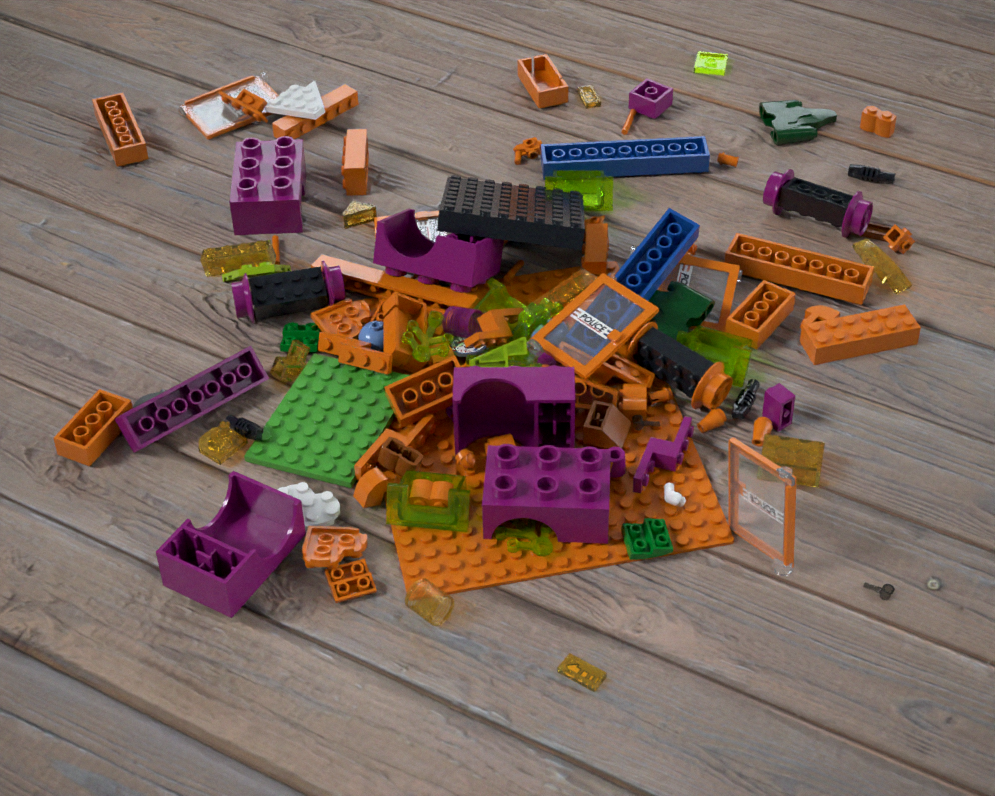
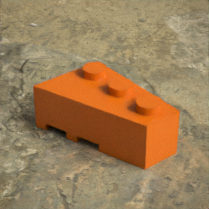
M608 223L587 224L583 242L586 241V243L582 245V254H585V256L581 258V265L585 267V274H607L609 251Z

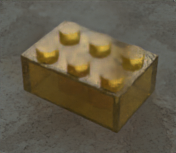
M765 434L762 456L797 477L796 484L819 487L825 442ZM760 464L759 479L787 483V481Z

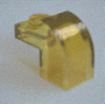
M293 340L286 357H275L270 374L281 382L296 380L306 366L305 361L310 348L299 340Z

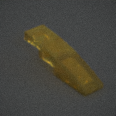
M866 238L852 245L863 263L873 266L874 272L882 283H888L895 294L911 288V282L901 269L869 239Z

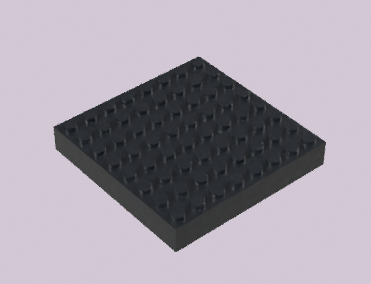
M451 175V177L447 178L439 209L437 231L582 250L585 232L583 194H580L579 191H570L569 193L563 192L562 189L558 188L546 190V187L543 186L531 188L527 184L516 186L512 185L511 182H502L501 184L495 183L494 180L490 179L478 181V178L474 177L463 179L459 175Z

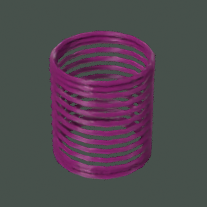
M451 306L443 315L442 327L447 335L468 338L473 332L474 334L476 331L479 332L480 324L477 320L476 327V317H480L483 313L476 309Z

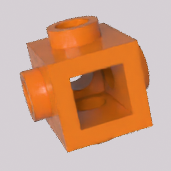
M895 224L883 237L889 243L888 247L895 253L899 251L904 254L915 242L911 237L912 233L905 227L901 229Z

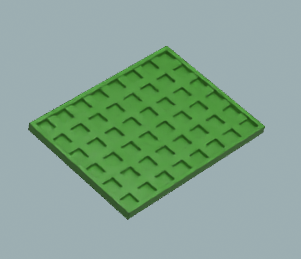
M313 354L264 426L261 441L255 440L245 454V461L352 488L356 482L354 465L385 429L389 428L395 418V414L385 395L384 387L410 375L393 371L390 374H384L340 363L336 358Z

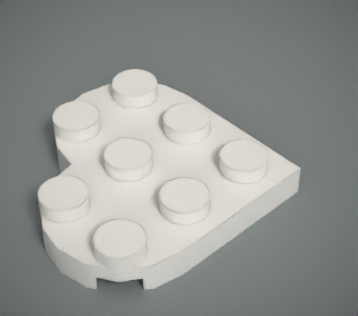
M305 482L277 489L301 500L305 532H307L308 526L333 525L334 520L341 514L340 503L330 491L315 494Z

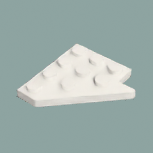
M315 81L306 87L292 85L265 106L266 112L315 120L325 113Z

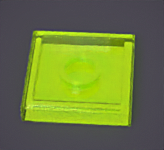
M698 51L694 73L724 76L728 54Z

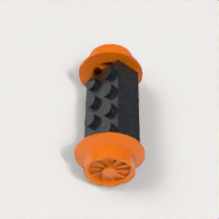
M649 322L644 325L617 351L625 359L654 373L658 379L665 381L671 387L692 398L691 406L695 410L703 406L710 410L717 409L723 403L732 387L733 378L724 373V363H713L659 331L658 325L655 322Z

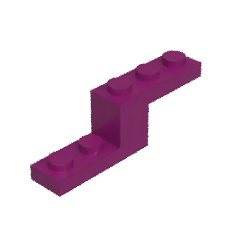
M684 416L674 442L650 437L633 478V492L641 494L643 487H647L649 482L648 474L653 472L654 467L675 472L678 464H682L683 451H687L689 445L688 438H692L694 433V426H691V417Z

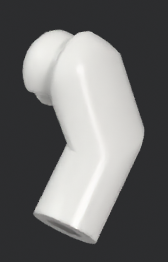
M666 483L664 485L665 501L674 506H684L686 499L680 493L674 491V484Z

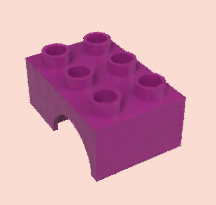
M282 136L276 140L260 141L257 138L251 137L244 139L242 142H236L229 201L234 235L303 233L301 194L305 196L306 163L303 139L294 140L292 137Z
M408 208L377 221L373 264L386 266L385 273L392 276H405L407 272L418 274L417 280L424 284H438L439 280L451 282V290L466 293L471 292L472 287L477 284H485L486 279L500 272L504 240L451 233L447 236L437 235L435 242L426 238L419 230L415 220V210Z
M555 365L549 367H454L453 420L455 456L480 438L501 436L509 433L523 447L552 445L557 448H574V367Z
M512 444L488 445L482 500L483 539H492V534L496 527L505 521L516 518H530L541 521L551 527L557 535L558 542L608 544L611 449H597L595 447L557 448L552 445L542 447H523Z
M232 471L228 476L229 484L224 503L213 520L204 527L195 528L191 520L187 518L156 551L163 586L230 618L238 612L306 535L301 500L235 471Z

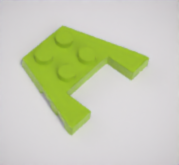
M270 262L259 263V267H252V264L242 265V269L222 274L223 282L239 280L243 278L244 273L247 274V277L289 272L291 271V266L270 265Z
M526 337L518 338L470 359L469 365L509 367L508 356L528 354Z

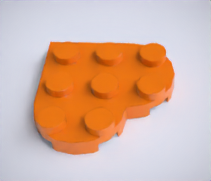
M347 299L312 312L311 319L322 332L358 340L362 325L370 322V308L363 300L360 303Z
M308 526L302 547L305 566L307 568L327 567L335 569L346 556L360 558L362 552L368 546L367 534L359 533L358 528Z

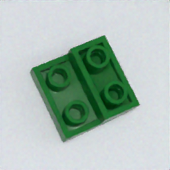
M292 322L285 324L282 331L283 339L280 344V352H317L319 332L321 330L315 323L298 325V323Z
M644 518L643 524H622L621 532L630 560L654 558L673 552L674 549L664 519Z

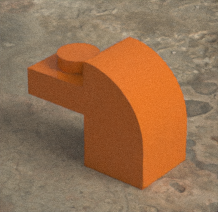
M822 305L809 307L805 310V316L801 322L800 329L803 324L840 317V311Z
M376 467L366 472L359 479L353 497L363 508L381 505L384 492L401 489L402 481L392 471L381 472Z

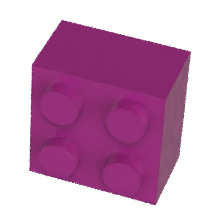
M646 78L629 92L628 109H635L637 113L656 119L672 105L673 88Z

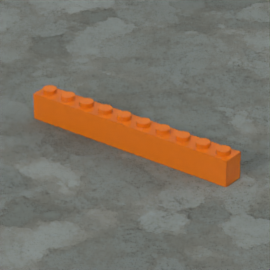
M323 254L311 265V268L321 266V270V262L323 260L328 267L339 265L344 289L387 300L396 291L426 303L427 312L431 311L434 307L447 310L451 306L479 310L478 296L453 291L434 284H424L404 276H392L382 270Z

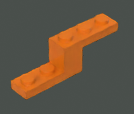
M523 307L489 310L478 317L477 320L483 332H476L465 339L466 348L475 347L477 349L482 346L488 348L493 345L502 346L506 344L507 339L513 336L508 323L514 324L520 321V317L525 315Z
M324 331L319 332L318 351L338 355V362L384 374L391 373L392 354L372 350L371 343Z
M563 342L559 345L560 350L584 366L593 358ZM614 353L589 378L605 385L614 375L630 384H647L648 392L651 389L655 374Z
M427 412L407 436L386 428L354 465L356 480L359 481L366 472L378 465L381 447L388 437L396 438L404 443L406 447L415 450L422 447L427 437L435 431L434 415Z

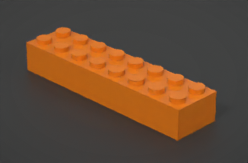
M740 233L735 234L725 253L724 263L739 265V274L860 305L863 304L872 284L874 272L873 266Z

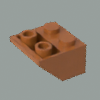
M594 400L583 426V444L607 449L611 447L623 448L631 427V421L613 404Z

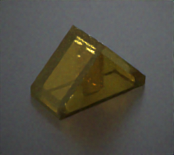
M352 200L343 212L344 228L347 229L373 222L374 217H377L376 206Z

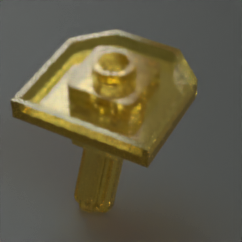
M221 421L218 427L211 428L199 438V452L219 465L248 443L247 438L230 429L228 421Z

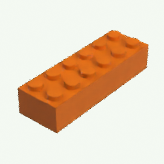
M124 93L92 99L96 119L116 166H125L149 159L145 140Z
M904 304L803 324L801 327L800 343L813 365L917 345L921 327Z

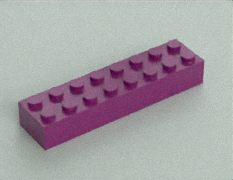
M249 346L115 418V421L133 453L263 383L269 377L252 346Z

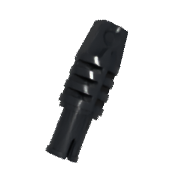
M850 164L848 169V176L859 180L864 179V181L869 180V182L874 181V183L883 181L892 184L895 181L896 173L884 172L880 168Z
M750 379L746 388L740 391L734 402L732 418L744 419L756 400V392L760 387V383L756 379L754 382L753 379Z
M228 415L225 418L230 421V423L225 421V425L233 428L236 434L247 439L261 441L264 429L256 423L243 417L236 418L233 415Z

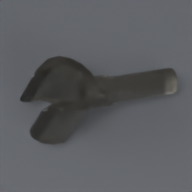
M634 415L632 417L633 427L638 431L642 430L644 426H660L659 421H643L641 415Z
M867 582L863 585V587L879 593L882 600L890 599L891 594L895 590L891 584H884L882 588Z

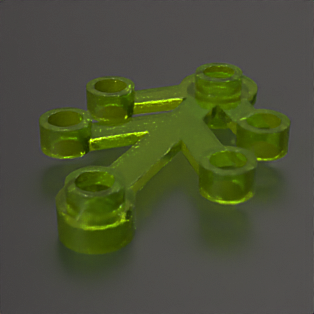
M544 298L541 300L540 306L533 310L525 309L521 311L518 316V323L523 326L520 338L526 337L527 342H529L533 334L531 333V325L534 324V330L540 324L545 326L548 323L547 319L557 315L563 309L562 304L559 302L552 304L548 298ZM544 310L547 311L544 314L536 317V315L540 314Z
M431 311L427 319L429 326L426 334L422 332L416 321L410 320L407 323V331L403 333L401 340L406 344H410L413 349L412 356L419 362L429 361L433 355L448 356L450 351L448 346L452 345L454 336L450 333H445L442 336L433 337L435 329L442 324L444 319L442 313L438 311ZM413 333L417 336V338L420 340L422 344L419 345L416 342ZM443 343L439 347L429 348L431 345Z
M520 518L511 519L509 521L517 529H509L503 526L495 529V538L498 540L515 537L525 538L530 541L523 542L517 539H509L507 541V550L511 553L523 549L532 550L538 556H547L553 551V544L548 539L553 529L541 522V536L538 537L535 534L538 520L528 518V525H526Z

